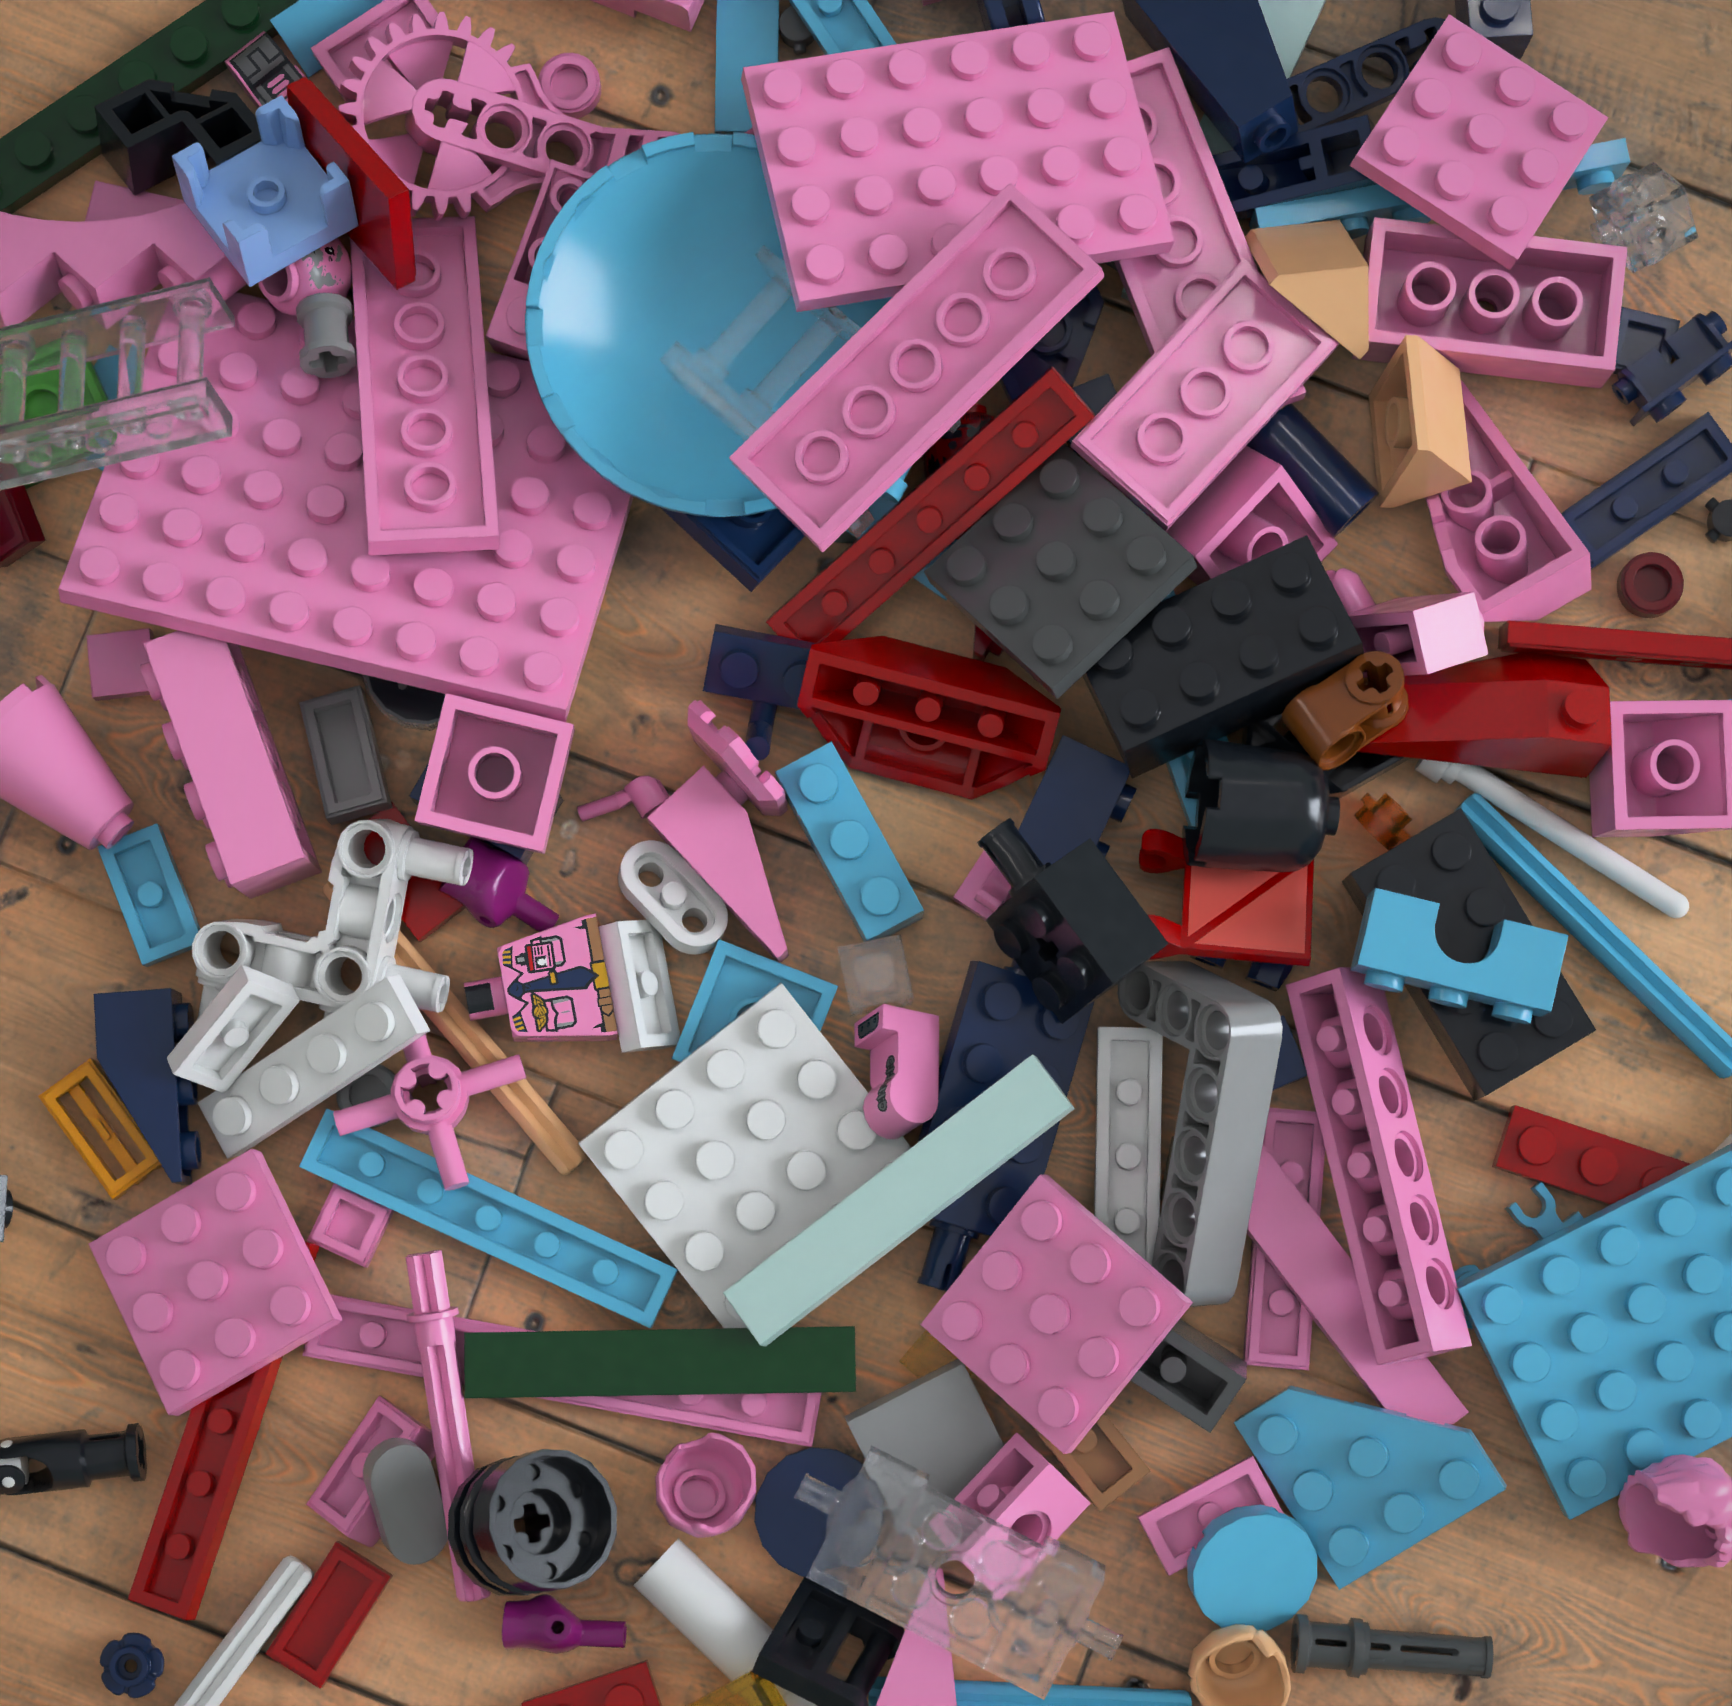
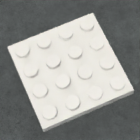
M779 983L578 1142L579 1146L723 1328H747L723 1294L724 1291L911 1148L903 1136L898 1139H886L877 1135L869 1127L863 1111L864 1100L868 1094L867 1090L782 983Z

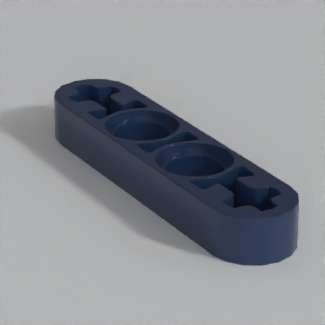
M1438 17L1424 19L1288 78L1287 81L1293 95L1298 132L1344 121L1392 100L1409 76V71L1411 73L1419 59L1416 60L1409 67L1406 56L1415 53L1427 41L1426 35L1432 41L1446 19ZM1377 57L1389 63L1394 74L1393 83L1389 87L1375 88L1366 82L1362 74V64L1366 59ZM1316 81H1323L1332 85L1337 91L1339 98L1337 108L1326 113L1312 108L1306 96L1308 85ZM1298 118H1299L1300 121H1302L1304 124L1300 125V124L1298 123Z

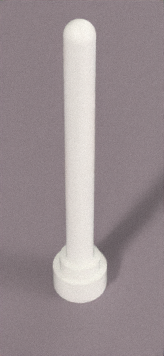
M1419 759L1414 770L1435 783L1442 779L1450 785L1455 780L1474 793L1480 794L1488 802L1669 917L1681 918L1688 912L1689 902L1684 895L1481 766Z

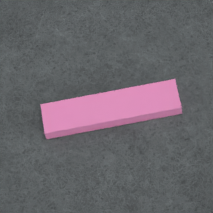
M1269 1107L1263 1145L1320 1218L1325 1146L1317 1113L1315 1111ZM1252 1241L1243 1360L1247 1362V1365L1309 1370L1313 1318Z

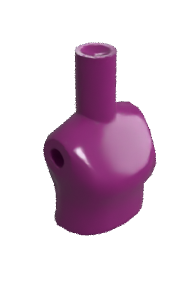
M470 837L463 846L473 850V865L468 882L464 886L442 882L439 891L456 899L479 923L489 928L502 925L512 915L538 932L554 927L559 914L526 894L530 874L526 864L508 852L492 848L479 838Z
M548 1594L537 1595L530 1600L507 1601L505 1604L502 1642L506 1650L528 1648L559 1654L569 1652L579 1646L625 1648L627 1635L626 1621L581 1620L556 1598Z

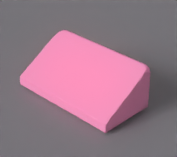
M378 1396L306 1504L344 1535L368 1547H373L381 1537L363 1479V1468L369 1453L374 1447L385 1440L405 1438L419 1446L428 1455L430 1461L435 1456L432 1430L381 1396Z

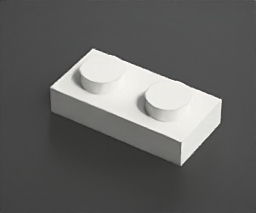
M648 920L616 921L599 926L622 1053L658 1050L676 1046L680 1038V1031L661 934Z
M241 965L167 1056L172 1073L225 1094L299 1003L300 1000L293 985Z

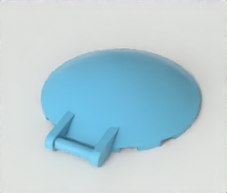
M693 132L668 136L644 144L640 149L621 157L609 166L602 167L583 183L564 204L542 241L531 271L525 313L527 353L539 396L552 422L578 456L602 478L646 503L670 511L707 517L747 516L777 509V507L732 464L729 457L892 297L796 312L755 136L742 132H733V135L718 133L694 135ZM911 467L881 497L894 503H899L908 487L904 479Z

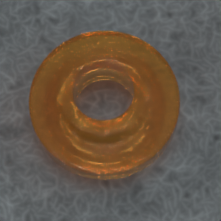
M1367 792L1361 798L1364 805L1354 816L1387 850H1391L1399 841L1404 842L1412 837L1405 827L1413 819L1389 794L1385 792L1377 800Z

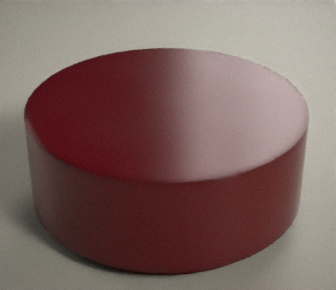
M1656 552L1642 553L1631 559L1623 567L1617 579V594L1620 602L1630 613L1642 618H1656L1667 613L1680 600L1684 589V579L1678 565L1668 556Z

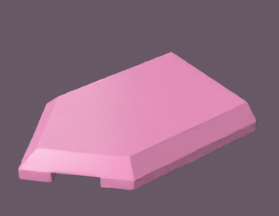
M694 700L688 706V727L694 742L721 771H725L748 796V800L762 815L782 816L788 810V802L781 785L767 770L761 775L762 771L758 767L759 762L750 752L751 750L729 726L726 727L724 725L718 730L712 723V719L716 715L701 700L698 702Z

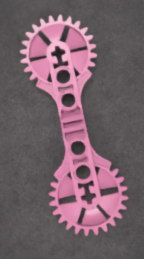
M445 12L438 13L432 29H426L418 13L413 14L409 22V33L406 35L394 22L389 23L385 30L387 46L380 40L370 36L364 48L372 61L354 56L348 68L360 80L343 79L339 89L342 95L354 102L341 104L337 110L348 122L353 123L352 127L409 189L411 216L414 217L423 202L431 203L435 221L442 219L447 204L453 203L460 218L464 219L467 218L471 211L472 198L487 213L514 195L528 190L541 189L551 162L546 153V144L562 142L569 146L575 157V165L573 167L595 174L602 167L609 166L621 157L640 149L644 144L680 134L671 131L601 127L564 115L553 106L542 91L530 63L510 67L507 63L515 49L512 43L498 51L494 50L490 46L495 29L492 27L485 30L479 38L471 36V17L465 16L461 21L457 31L450 30ZM452 45L465 49L457 81L443 78ZM386 59H388L394 69L385 62ZM501 94H510L511 98L503 96ZM435 106L447 109L445 118L448 121L444 128L433 124L434 114L432 111ZM406 114L405 128L407 134L380 139H368L365 125ZM471 114L478 118L468 138L462 134L468 125L465 122ZM492 123H501L509 127L514 134L515 145L510 148H499L493 145L487 139L485 127ZM753 127L745 133L754 135ZM423 151L436 156L427 189L414 185Z

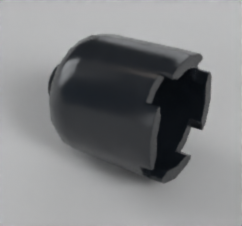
M1203 739V745H1196L1189 766L1185 798L1197 799L1195 827L1183 825L1182 828L1183 854L1186 865L1271 872L1298 871L1312 862L1322 848L1325 835L1334 836L1336 834L1340 818L1339 798L1329 796L1327 778L1322 768L1318 767L1309 755L1295 751Z

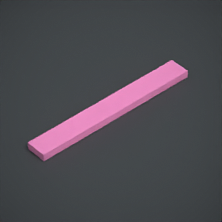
M330 1294L343 1321L307 1341L304 1345L303 1356L423 1377L414 1323H408L406 1315L414 1313L413 1309ZM453 1316L462 1384L465 1385L464 1333L537 1331ZM822 1393L535 1398L812 1447Z

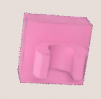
M984 850L954 895L953 900L986 921L990 915L1011 898L1008 892L1012 887Z

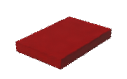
M303 77L286 85L288 104L299 118L306 149L326 174L327 165L334 161L350 181L359 226L347 232L348 236L396 290L416 281L409 189L311 80Z

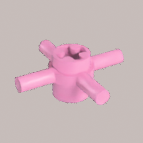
M425 1034L403 1048L407 1063L395 1075L390 1089L391 1094L334 1111L333 1116L340 1136L398 1118L412 1131L428 1135L444 1190L450 1191L469 1184L453 1129L466 1113L469 1096L523 1080L527 1077L519 1054L461 1072L448 1059L431 1054ZM437 1080H444L447 1090L441 1091L437 1096V1103L440 1108L435 1111L426 1112L423 1102L413 1098V1091L419 1084L423 1088L429 1084H436Z

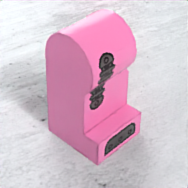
M882 1004L854 1023L855 1047L870 1050L871 1090L864 1100L863 1111L869 1127L877 1135L886 1139H898L930 1120L937 1111L939 1101V1016Z

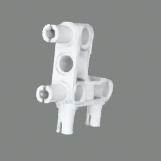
M391 819L359 820L348 825L340 835L331 862L328 881L334 885L326 930L319 931L318 936L312 937L283 931L281 923L257 919H230L212 922L203 926L195 935L192 943V957L197 967L196 976L198 977V983L203 985L198 1018L241 965L292 984L299 1000L319 1004V1009L325 1011L324 1018L385 977L400 974L419 1009L438 1013L442 1012L449 994V976L396 965L394 958L408 880L411 876L464 886L471 874L473 850L420 838L419 832L414 830L413 827L400 824ZM372 831L377 832L385 843V855L378 865L372 864L364 853L365 839ZM227 932L237 939L240 946L239 957L233 965L223 958L220 951V943ZM347 958L354 960L362 972V981L356 991L348 989L341 978V967Z

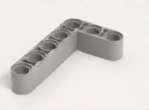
M1146 961L1118 983L1117 994L1119 1004L1123 1012L1130 1019L1189 1049L1152 1267L1193 1302L1190 1307L1222 1305L1231 1300L1238 1284L1282 1041L1283 1026L1281 1016L1276 1006L1269 1000L1192 962Z

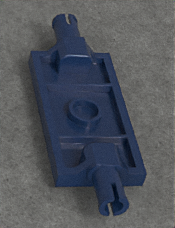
M1014 959L1012 960L1011 967L1005 966L1003 969L981 961H970L939 1067V1101L937 1111L930 1120L923 1123L918 1142L1032 1054L1039 1059L1067 1097L1094 1002L1062 1024L1053 1011L1048 1010L1038 1001L1031 981ZM1060 1121L930 1220L929 1226L934 1227V1232L922 1273L918 1277L917 1283L942 1291H947L962 1273L971 1239L978 1240L980 1234L990 1237L1040 1174H1045Z

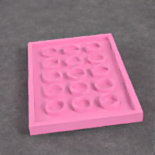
M1114 12L743 67L741 81L796 312L893 297L1009 183H1012L1097 264L1167 253L1171 251L1175 242Z

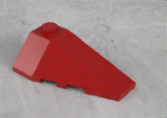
M1529 652L1459 664L1425 675L1404 676V688L1408 694L1409 709L1405 718L1396 727L1389 729L1362 747L1358 752L1587 778L1612 745L1609 686L1586 659ZM1391 704L1387 706L1388 712L1392 709Z

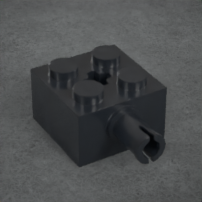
M1011 818L1002 822L977 842L981 848L983 847L1012 887L1008 892L1011 898L990 915L986 922L994 931V938L999 948L1008 957L1017 962L1031 981L1038 1001L1045 1008L1053 1011L1062 1024L1112 989L1169 944L1091 838L1052 865L1050 862L1043 865L1014 826V821Z

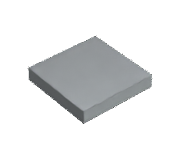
M959 1359L844 1416L903 1535L935 1519L1004 1446L965 1365Z

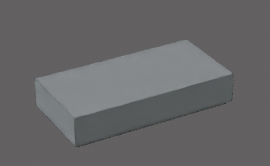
M358 685L299 702L327 821L331 825H335L392 808L370 710L363 688Z

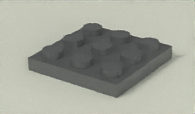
M1064 443L992 507L928 567L924 573L929 582L1050 694L1058 699L1197 568V564L1190 552Z

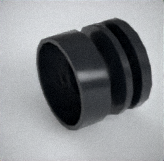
M540 1449L520 1456L500 1459L477 1468L458 1487L448 1512V1540L457 1565L475 1585L496 1595L525 1596L543 1591L549 1592L566 1589L589 1579L607 1560L617 1535V1506L608 1481L590 1461L568 1450ZM515 1519L524 1520L525 1532L516 1533L514 1528Z

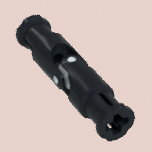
M139 1423L128 1424L126 1431L88 1435L86 1430L82 1429L11 1437L0 1440V1495H22L90 1487L92 1480L130 1476L134 1482L145 1481L146 1443L142 1426ZM32 1458L40 1461L47 1467L38 1472L29 1473V1460Z

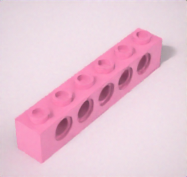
M1339 967L1287 984L1286 989L1377 1365L1419 1360L1470 1347L1472 1343L1460 1295L1457 1290L1454 1270L1385 991L1365 985L1366 974L1350 971L1351 967Z

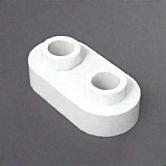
M655 840L642 841L632 846L625 853L618 872V883L626 899L676 950L686 954L697 955L715 948L718 940L722 939L728 923L727 908L720 896L691 868L676 850L666 843ZM645 871L653 872L660 878L661 883L654 887L646 886L640 881L638 875ZM686 917H696L703 923L704 929L700 932L688 931L683 926L682 920Z

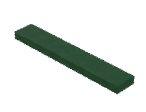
M855 1326L790 1327L766 1347L759 1345L748 1328L464 1333L465 1398L856 1392Z

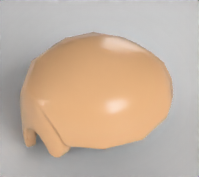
M1233 1624L1213 1630L1193 1649L1188 1675L1191 1677V1692L1202 1706H1286L1291 1691L1288 1666L1282 1650L1264 1630H1257L1253 1625Z

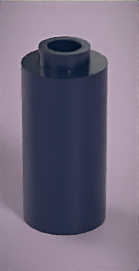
M1292 403L1279 410L1246 445L1283 466L1319 516L1326 530L1333 537H1336L1348 527L1379 495V492Z

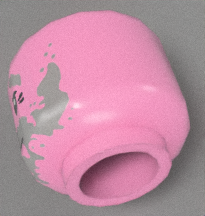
M336 238L260 281L258 284L264 296L281 313L297 316L296 307L307 296L317 293H333L346 298L352 282V266L348 252L341 241Z

